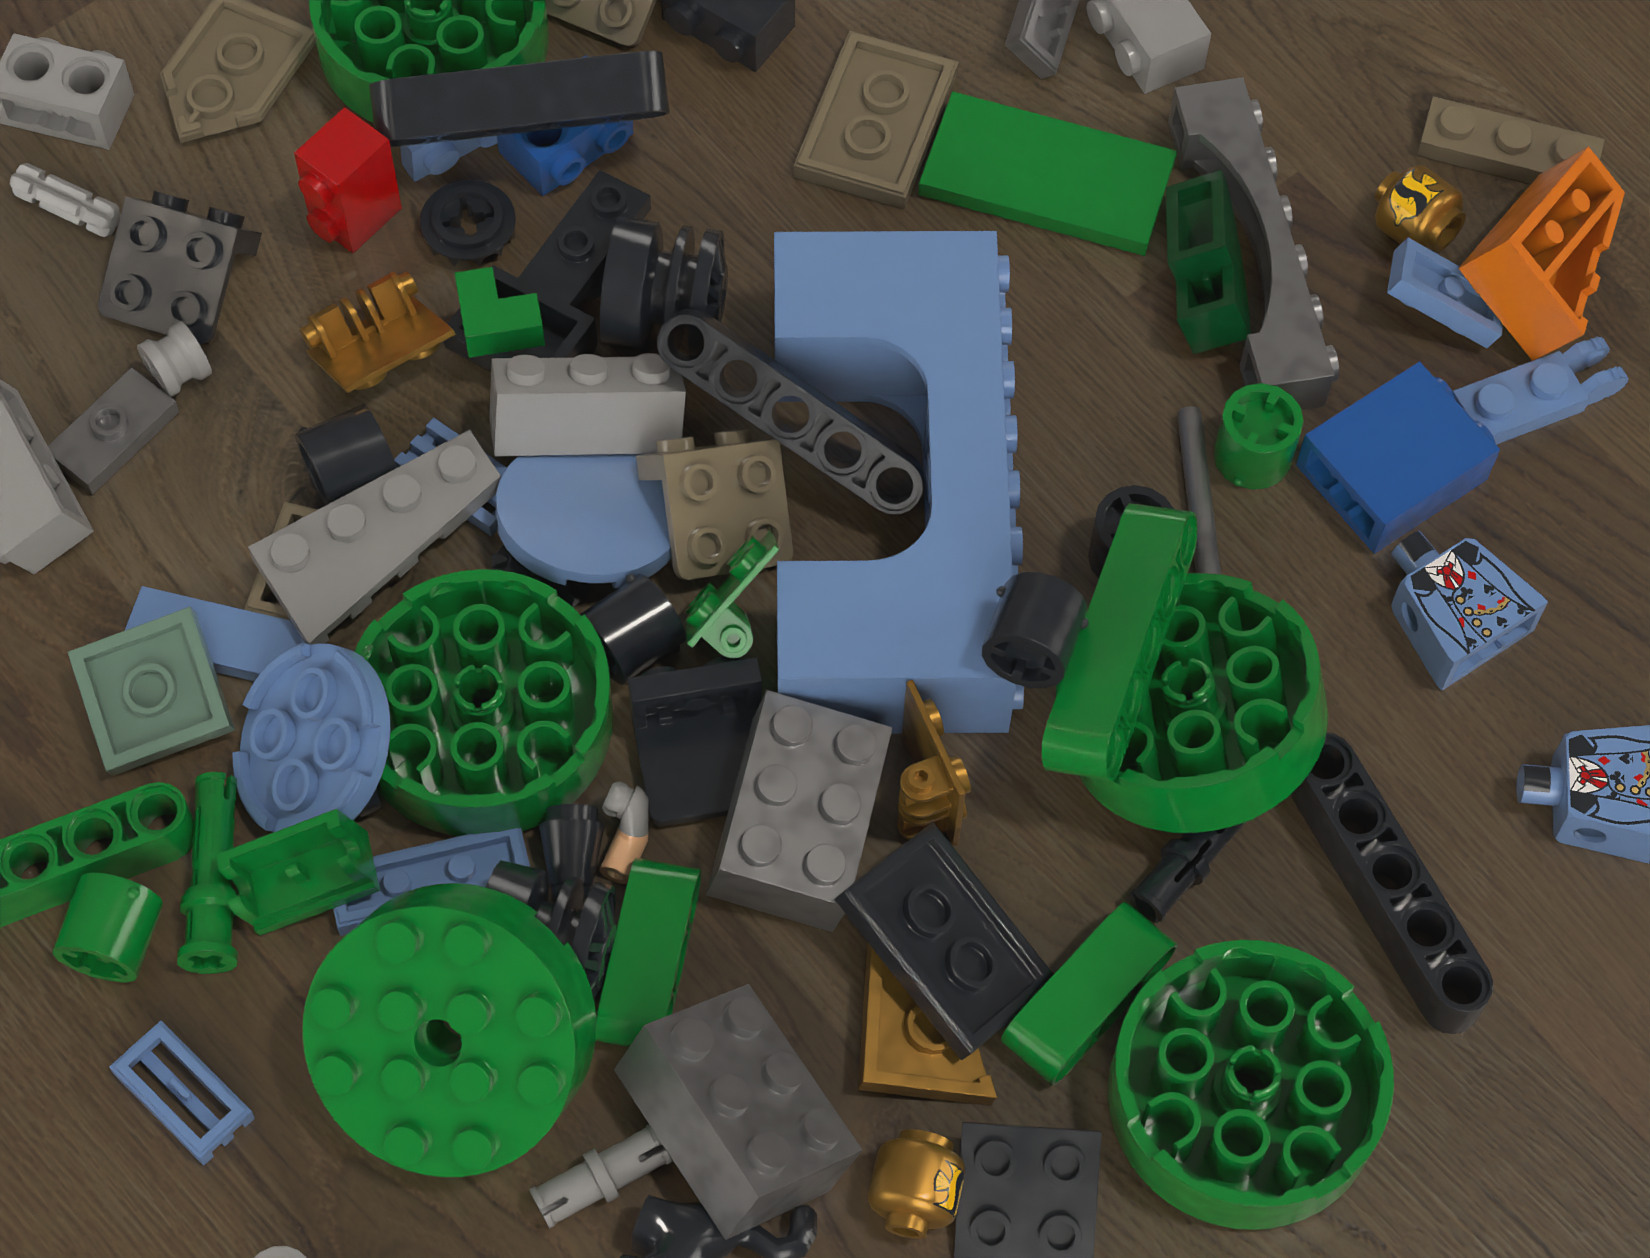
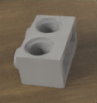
M13 33L0 60V124L110 150L135 95L124 59L116 58L114 55L101 50L91 52L65 46L47 37L36 39Z

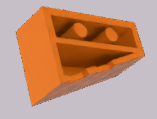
M1589 146L1538 175L1458 268L1532 361L1584 335L1588 320L1582 316L1588 296L1597 291L1601 278L1595 273L1600 253L1610 247L1625 195L1624 190Z

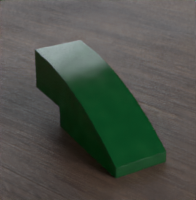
M1223 170L1167 186L1168 265L1176 280L1177 321L1193 354L1247 339V335L1251 334L1246 280L1234 212Z

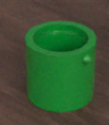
M1259 383L1246 385L1236 390L1225 402L1213 450L1216 467L1225 479L1237 487L1251 490L1269 488L1282 481L1290 471L1304 421L1301 407L1293 396L1278 386Z
M94 872L82 874L77 882L52 950L54 957L65 966L94 978L122 983L135 981L163 906L161 897L145 886L123 877Z

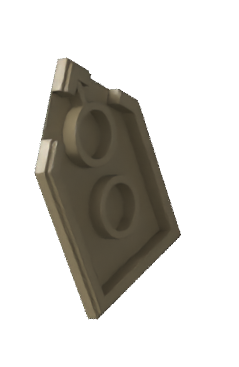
M212 0L160 72L180 142L183 143L261 122L316 44L313 28L246 0Z

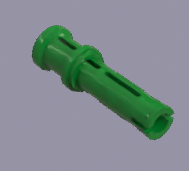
M207 772L195 778L192 878L190 887L180 897V912L186 916L185 945L181 946L177 951V965L184 970L199 974L224 973L233 970L238 963V951L232 947L233 918L237 915L232 911L227 902V899L237 896V893L232 889V881L227 880L219 872L216 854L234 848V812L237 779L232 775L226 778V773Z

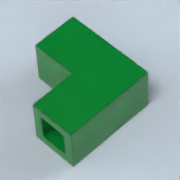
M493 267L454 273L469 358L545 346L537 293L498 299Z

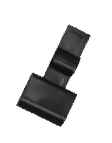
M599 170L518 278L494 265L491 266L493 267L498 299L537 293L545 346L469 358L461 309L459 308L448 322V325L454 329L456 335L444 341L445 348L490 372L492 359L513 358L518 355H532L538 358H574L582 354H593L597 346L596 321L594 317L579 310L578 307L586 297L594 300L602 294L606 257L616 220L619 217L644 220L651 210V196Z

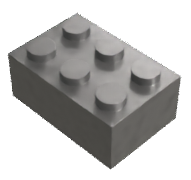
M766 690L752 720L706 895L833 932L845 914L834 899L855 883L893 727Z
M749 984L644 1025L614 1068L615 1073L725 1240L828 1193L862 1152V1148Z

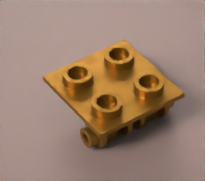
M407 271L400 275L391 272L367 286L378 312L363 289L355 291L357 300L366 317L364 320H360L351 302L344 297L339 300V303L349 323V328L339 307L334 303L307 317L309 324L299 329L304 341L310 348L306 350L308 356L347 393L354 389H367L378 384L385 378L389 370L408 360H419L430 356L437 351L441 342L456 335L453 328L413 296L418 293V288Z
M913 680L906 682L902 739L914 764L907 767L901 776L897 828L904 838L910 840L934 822L942 833L946 832L951 845L954 847L959 845L962 820L967 818L964 802L966 793L971 791L969 777L958 755L949 757L940 737L944 736V727L935 703L930 698L922 701Z

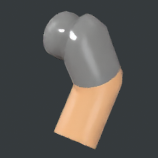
M617 781L612 784L602 809L606 815L621 819V822L600 866V872L611 881L627 884L633 861L636 857L641 858L648 842V796L638 785L633 789L626 783Z

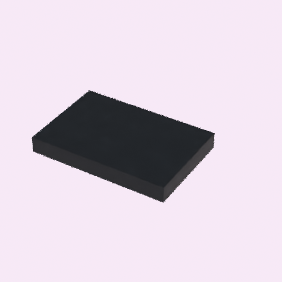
M934 822L925 827L834 899L960 1060L971 1055L1012 1020L1054 975Z

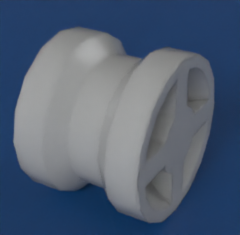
M181 321L170 326L167 336L160 340L147 339L137 345L141 359L157 386L170 397L180 393L182 384L192 378L203 380L212 374L211 366L201 346L189 328Z

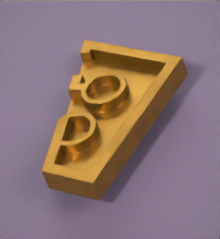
M867 942L858 1090L991 1106L997 1099L991 1075H986L979 1048L968 1057L960 1060Z

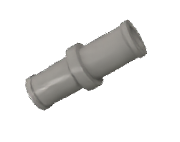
M648 1124L646 1128L600 1153H597L595 1148L582 1154L585 1161L529 1190L550 1229L556 1226V1223L602 1198H605L607 1203L620 1197L618 1189L673 1161L650 1124Z

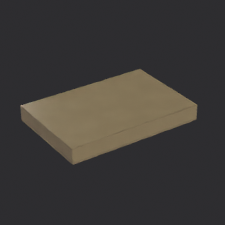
M849 30L793 165V178L905 210L958 75L959 61Z

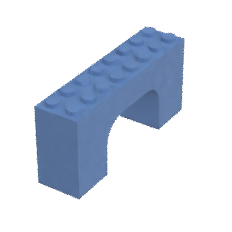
M997 231L774 232L775 360L835 402L860 401L877 403L893 409L909 421L918 434L922 446L925 531L920 538L908 549L892 557L869 561H777V693L893 727L891 734L902 733L906 682L913 680L922 701L930 698L935 703L942 719L944 733H1009L1012 709H1023L1024 686L1011 683L998 676L986 665L982 657V645L1000 599L996 594V590L998 587L1004 586L1013 575L1018 574V565H1022L1023 533L1022 527H1016L1015 511L1020 506L1019 470H1013V453L1017 452L1016 415H1011L1010 399H1014L1015 392L1014 361H1008V345H1011L1012 310L1011 308H1006L1005 293L1009 292L1010 265L1008 255H998ZM785 396L777 402L804 401L796 396Z

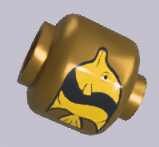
M1423 165L1410 167L1401 174L1398 171H1393L1381 182L1375 193L1374 198L1379 203L1375 214L1376 225L1399 244L1410 238L1430 250L1440 252L1456 238L1466 220V214L1462 212V193Z
M907 1129L900 1132L899 1138L890 1139L880 1146L869 1186L868 1202L872 1210L887 1219L885 1225L887 1231L906 1238L924 1239L928 1229L944 1228L954 1221L965 1176V1164L962 1158L953 1152L954 1145L952 1141L932 1132Z

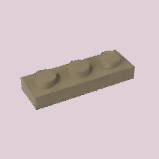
M1433 96L1417 156L1531 184L1538 175L1588 146L1600 160L1605 139Z

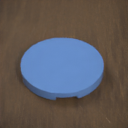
M643 454L518 456L504 471L498 484L495 504L498 534L506 549L519 563L547 580L561 585H566L568 580L586 583L612 582L614 588H619L626 583L625 578L628 574L632 573L636 576L640 573L650 577L664 567L672 558L662 480H639L636 455Z
M302 643L293 646L275 657L263 669L247 693L242 705L249 708L242 731L240 751L232 753L237 790L246 811L260 827L272 832L279 831L336 808L351 820H354L369 802L380 781L390 742V712L386 693L380 678L369 662L348 648L332 644L319 643L310 645Z

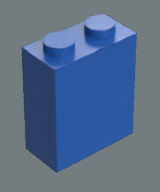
M1419 361L1305 434L1296 466L1375 554L1488 480L1500 448L1496 445L1490 430L1480 421L1473 420L1457 403L1448 384L1441 378L1434 377Z

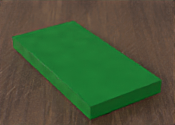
M952 91L919 182L918 195L1145 256L1166 193V187L1175 165L1177 151Z

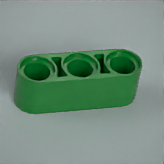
M637 857L634 859L596 1019V1041L630 1047L644 1025L673 1014L699 897L701 869Z
M1123 902L1021 1009L1006 1028L1001 1037V1042L1052 1086L1056 1085L1132 1004L1139 991L1150 978L1165 967L1175 953L1178 944L1130 904Z

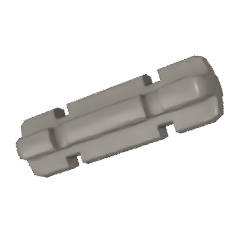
M22 163L17 168L16 173L12 174L9 184L15 196L30 203H36L39 200L38 207L79 226L87 223L86 229L95 234L109 237L119 224L121 214L117 204L99 196L93 200V193L53 174L44 177L45 170L30 163Z

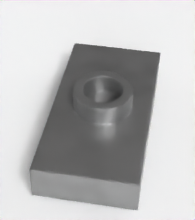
M1019 0L1005 46L1040 79L1057 73L1079 0Z
M131 368L48 447L61 471L93 495L179 413V409L174 399Z

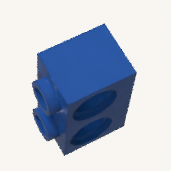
M633 121L497 136L498 150L542 196H545L559 185H567L574 181L586 166L605 153H613L620 149L626 143L629 136L634 134Z

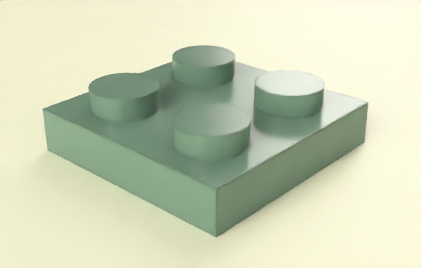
M191 607L68 652L105 770L112 776L235 731L197 614Z

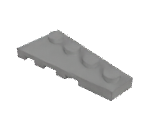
M468 430L248 546L253 562L304 643L310 645L325 644L329 641L328 634L348 616L353 620L372 603L371 596L395 575L402 577L418 563V555L438 537L445 539L497 493L501 475L472 432Z

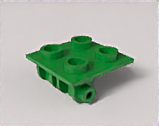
M770 531L760 542L753 535L750 536L728 561L727 565L731 567L729 570L731 575L718 589L710 583L707 584L685 610V613L688 614L685 626L687 644L690 647H693L702 637L720 654L728 658L741 657L750 650L753 635L749 618L745 611L733 601L779 551L775 536Z

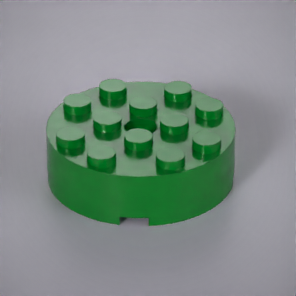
M309 0L310 17L319 60L330 87L350 109L373 122L369 91L371 83L394 78L545 62L548 52L549 27L546 0Z
M487 569L465 570L441 575L412 587L403 593L404 600L389 610L378 622L373 619L360 638L354 652L370 663L380 678L386 693L390 712V742L385 767L376 790L399 813L416 824L432 831L457 837L467 834L501 832L515 828H521V831H525L545 822L547 807L559 804H572L588 788L604 762L612 736L613 703L609 667L603 645L591 622L585 614L581 616L571 605L558 597L556 589L541 581L514 572ZM480 699H490L482 703L481 708H475V705L472 703Z
M1187 574L1118 775L1113 781L1079 776L1089 792L1114 814L1140 826L1171 833H1198L1229 828L1253 820L1286 799L1304 781L1314 767L1323 748L1328 727V707L1319 655L1310 629L1302 617L1285 600L1282 599L1278 603L1272 598L1253 590L1252 582L1221 574ZM1062 680L1056 685V696Z
M447 883L423 886L402 893L379 906L342 938L325 957L314 976L305 1002L303 1015L304 1054L309 1074L324 1106L338 1125L364 1149L391 1165L423 1175L437 1177L478 1175L507 1165L527 1153L548 1133L582 1086L593 1058L596 1041L595 1004L585 970L568 942L563 945L552 931L535 917L538 913L537 911L510 895L477 885ZM444 1021L448 1022L451 1028L459 1033L461 1040L458 1035L448 1030Z
M1232 940L1209 944L1195 949L1194 954L1174 963L1164 971L1160 969L1139 991L1125 1016L1110 1064L1108 1078V1103L1114 1132L1122 1151L1140 1178L1156 1194L1180 1211L1199 1220L1234 1229L1259 1230L1290 1225L1313 1216L1335 1202L1359 1176L1382 1137L1389 1119L1394 1092V1070L1386 1035L1380 1022L1375 1023L1366 1007L1353 993L1355 987L1338 971L1318 958L1293 947L1261 940ZM1235 1074L1252 1075L1263 1084L1265 1089L1248 1093L1247 1088L1237 1081Z

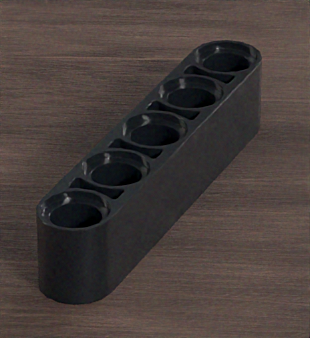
M660 51L629 52L377 81L369 85L374 129L389 139L390 147L661 117L670 113L663 53Z
M684 309L676 312L661 327L657 337V348L661 358L671 368L863 500L887 514H902L911 510L918 503L923 491L924 472L920 462L911 453L715 318L698 309ZM680 324L696 326L702 332L705 339L703 351L696 355L681 353L675 347L672 340L675 326ZM733 360H744L750 363L757 374L756 385L746 391H738L732 388L724 377L725 365ZM785 396L801 398L809 409V419L798 426L784 424L776 414V402ZM839 431L849 432L859 440L861 453L850 461L835 459L828 451L827 439ZM899 467L909 473L913 486L904 495L891 496L880 488L878 476L885 469Z
M1326 733L1323 748L1315 765L1329 769L1335 778L1320 779L1310 772L1290 796L1425 1020L1442 1033L1457 1034L1465 1032L1476 1023L1493 993L1491 973L1353 748L1344 738L1334 733ZM1346 818L1355 819L1367 828L1368 833H1352L1345 829L1340 820ZM1386 873L1395 877L1402 889L1391 890L1384 888L1375 880L1373 874ZM1416 928L1428 932L1434 938L1436 945L1431 947L1421 946L1413 941L1407 930ZM1456 985L1462 988L1469 995L1471 1003L1458 1004L1453 1002L1444 994L1442 986Z

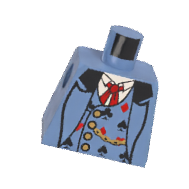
M1417 531L1403 539L1391 553L1393 559L1407 574L1400 582L1392 601L1393 614L1441 691L1533 632L1548 603L1539 592L1475 539L1465 538L1439 554L1420 531Z
M1650 725L1571 731L1564 734L1552 756L1551 766L1520 765L1516 783L1517 801L1525 804L1553 806V836L1558 842L1650 864Z

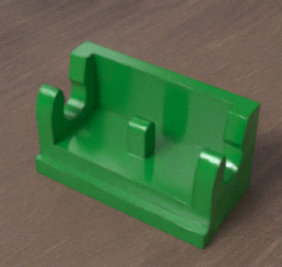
M337 808L216 854L219 872L227 880L233 881L239 892L238 896L227 899L228 905L238 917L254 927V932L260 936L380 891L368 832Z

